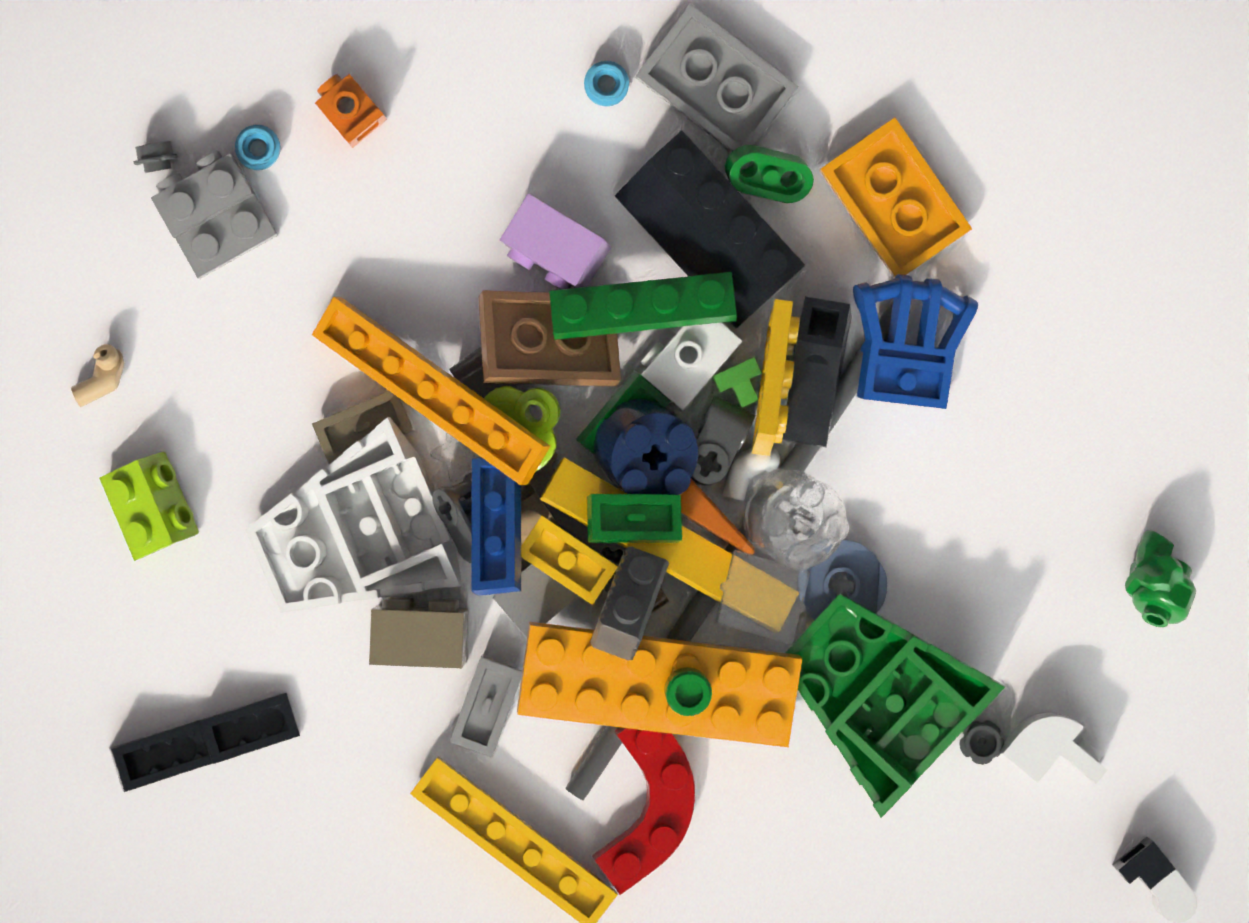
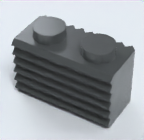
M631 546L625 548L590 641L593 648L625 660H633L669 565L666 559Z

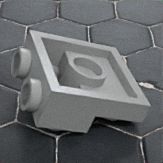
M220 151L213 152L200 159L196 163L199 171L185 179L182 178L180 173H177L159 182L156 185L159 193L151 197L170 234L176 239L198 279L207 276L278 236L236 158L230 153L222 157Z

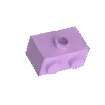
M530 194L526 196L500 238V241L510 248L507 257L528 270L531 269L533 264H536L548 271L544 279L560 290L570 289L571 286L574 288L588 287L612 248L600 236Z

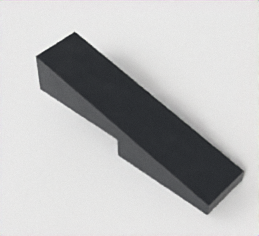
M283 693L109 748L122 791L127 792L206 765L216 764L298 737L300 734L287 693Z

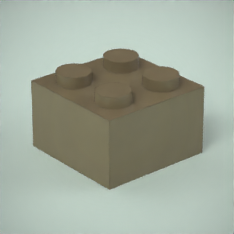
M386 597V599H383L382 605L371 609L369 665L462 669L466 664L469 608H459V600L432 599V601H429L428 607L413 606L414 598Z

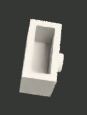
M722 323L670 328L676 335L666 347L657 342L640 363L647 369L641 376L683 411L742 342L740 338Z

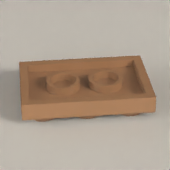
M483 290L479 295L484 383L617 386L621 381L617 333L554 340L549 293Z

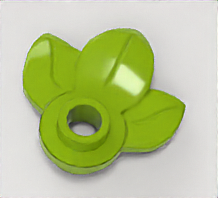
M502 386L494 389L484 399L551 446L536 471L540 470L549 462L557 448V440L553 428L558 423L561 413L558 400L551 392L543 388H532L525 392L511 386ZM531 405H537L541 408V419H536L531 415Z

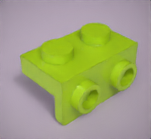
M162 451L135 460L99 477L134 561L198 535L199 530L194 521L193 512L186 502L176 478L175 470L165 452Z

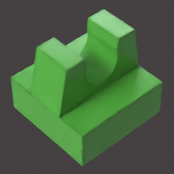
M755 357L712 376L719 393L732 388L741 408L759 400L750 381L751 378L762 374Z

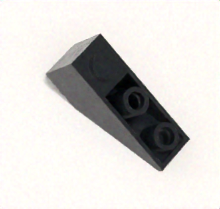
M805 296L794 353L792 384L788 392L786 405L789 406L787 425L782 440L827 448L852 319L850 304Z

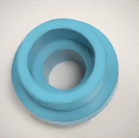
M601 61L594 64L587 71L584 78V89L588 98L593 103L603 107H610L620 103L626 97L629 90V78L624 68L612 61ZM609 76L614 79L616 85L611 92H603L599 89L598 82L602 77Z
M248 126L236 138V156L249 169L265 170L271 167L280 155L281 146L279 138L266 126ZM256 140H263L266 144V151L261 156H254L250 151L251 144Z

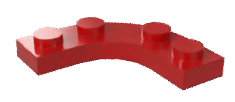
M622 727L614 731L640 767L647 786V800L641 816L628 830L592 855L619 895L656 870L675 852L687 833L692 819L695 803L693 773L686 754L672 733Z

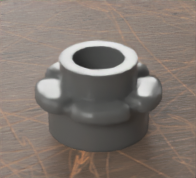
M171 141L135 147L137 161H133V164H143L145 173L171 169L170 159H176L178 155L173 154Z
M977 720L972 721L963 731L964 736L959 741L960 750L963 755L971 757L974 763L981 765L988 764L993 758L1000 756V750L1004 745V739L1000 737V728L989 720H985L983 723ZM981 737L986 740L984 746H979L977 743Z

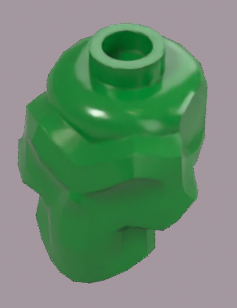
M1147 530L1141 537L1136 559L1130 566L1125 589L1128 595L1132 597L1136 610L1142 614V619L1146 623L1155 627H1167L1168 624H1178L1187 619L1196 595V588L1190 579L1192 574L1190 566L1171 556L1174 544L1161 534Z

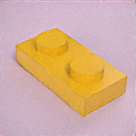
M543 515L521 545V557L592 605L618 568L616 564Z

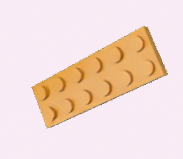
M529 622L517 704L518 715L789 748L802 665L800 655L643 636L633 660H625L593 648L590 641L594 629ZM690 667L701 671L707 677L712 688V698L708 707L703 712L694 716H683L671 709L665 697L664 688L668 677L681 668Z

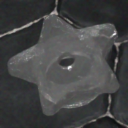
M446 433L445 443L430 451L432 458L446 464L449 480L452 483L456 482L466 470L472 471V459L482 458L448 433ZM460 448L465 451L463 457H458L456 451Z

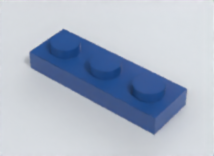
M472 459L471 591L478 596L520 592L521 485L485 459Z

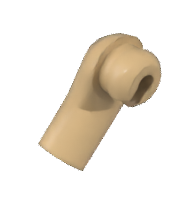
M110 344L99 346L93 355L96 362L92 377L71 387L72 394L80 407L118 388L124 368V359L120 350Z

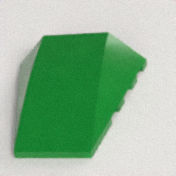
M841 593L785 652L801 656L802 665L798 691L810 710L814 711L833 745L837 746L858 784L862 785L880 818L895 805L918 778L1006 687Z

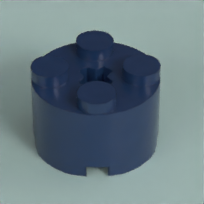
M634 399L624 402L616 407L617 411L607 420L604 418L595 435L594 454L598 465L605 475L626 494L679 495L688 489L697 465L698 445L692 428L657 402L647 399Z

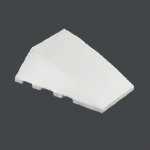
M391 417L383 420L369 434L350 446L336 460L317 472L308 482L294 493L289 494L245 529L281 613L462 585L456 545L433 505L434 488L419 454Z

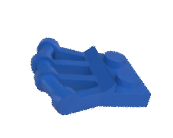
M898 274L893 280L871 286L867 282L854 285L853 297L860 311L865 335V342L860 350L863 352L857 397L864 400L947 409L955 351L977 312L978 302L968 295L964 297L957 295L942 286L939 279L926 278L924 282L913 281L909 275ZM893 298L888 339L883 341L875 303ZM911 299L922 301L916 345L905 344ZM941 305L953 313V319L938 347H934Z

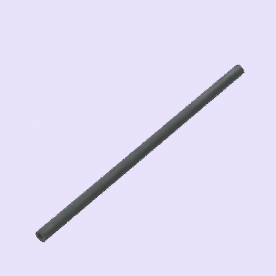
M893 300L879 319L883 341L888 339ZM861 347L840 377L830 432L857 393L863 352L860 351ZM796 442L738 529L753 546H755L820 449L819 446ZM730 544L725 548L727 552L743 561L748 556ZM697 590L666 638L691 641L717 601ZM606 726L565 787L568 792L580 800H585L621 746L622 742L614 732L619 727Z

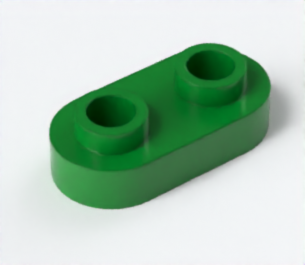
M756 145L738 147L728 156L725 163L726 176L737 191L782 203H795L802 200L809 194L814 182L812 171L799 156ZM752 161V164L748 168L741 169V167L744 164ZM792 171L788 178L781 179L785 172Z

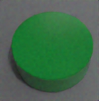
M686 667L678 669L668 677L665 683L664 693L671 709L680 715H697L703 712L711 701V685L707 677L695 668Z

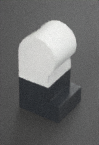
M1144 838L1112 864L1121 877L1129 884L1137 878L1141 880L1152 894V904L1156 911L1168 921L1183 923L1191 919L1196 913L1198 902L1194 891L1150 838Z

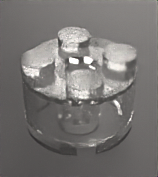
M785 469L773 470L759 478L752 485L746 496L745 502L747 505L745 517H743V528L748 539L757 549L784 566L803 571L819 565L837 550L842 540L848 535L849 522L846 518V510L842 499L832 487L806 472Z

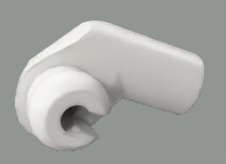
M752 447L737 454L730 466L723 496L744 501L751 477L763 471L772 473L778 468L780 455L777 450L772 449L770 456L752 454Z

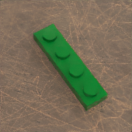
M732 272L549 291L554 340L737 320Z

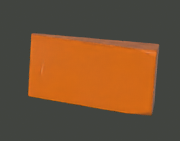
M691 479L688 489L679 494L681 495V516L747 555L752 556L755 553V547Z

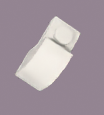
M1041 713L1025 719L1006 738L1000 750V753L1037 783H1039L1060 756L1095 784L1108 771L1098 762L1103 754L1083 738L1077 744L1073 742L1084 726L1065 715L1057 713Z

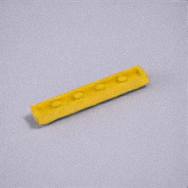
M439 756L410 793L414 798L579 923H597L618 895L615 889Z

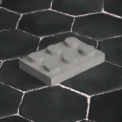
M692 4L688 6L635 75V78L732 152L743 145H755L799 87Z

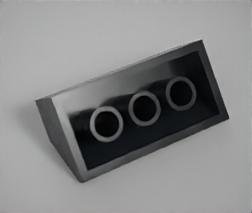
M682 130L650 158L615 195V198L687 276L732 272L737 320L730 323L735 329L805 266L801 259Z

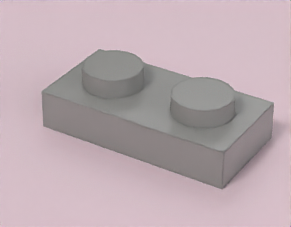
M481 656L451 736V743L493 757L521 681L522 670Z

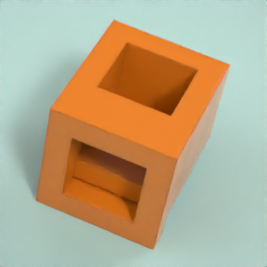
M336 74L324 82L317 90L321 98L315 104L352 148L387 120L350 74L343 79ZM343 98L354 100L355 107L350 113L344 114L338 109V104Z

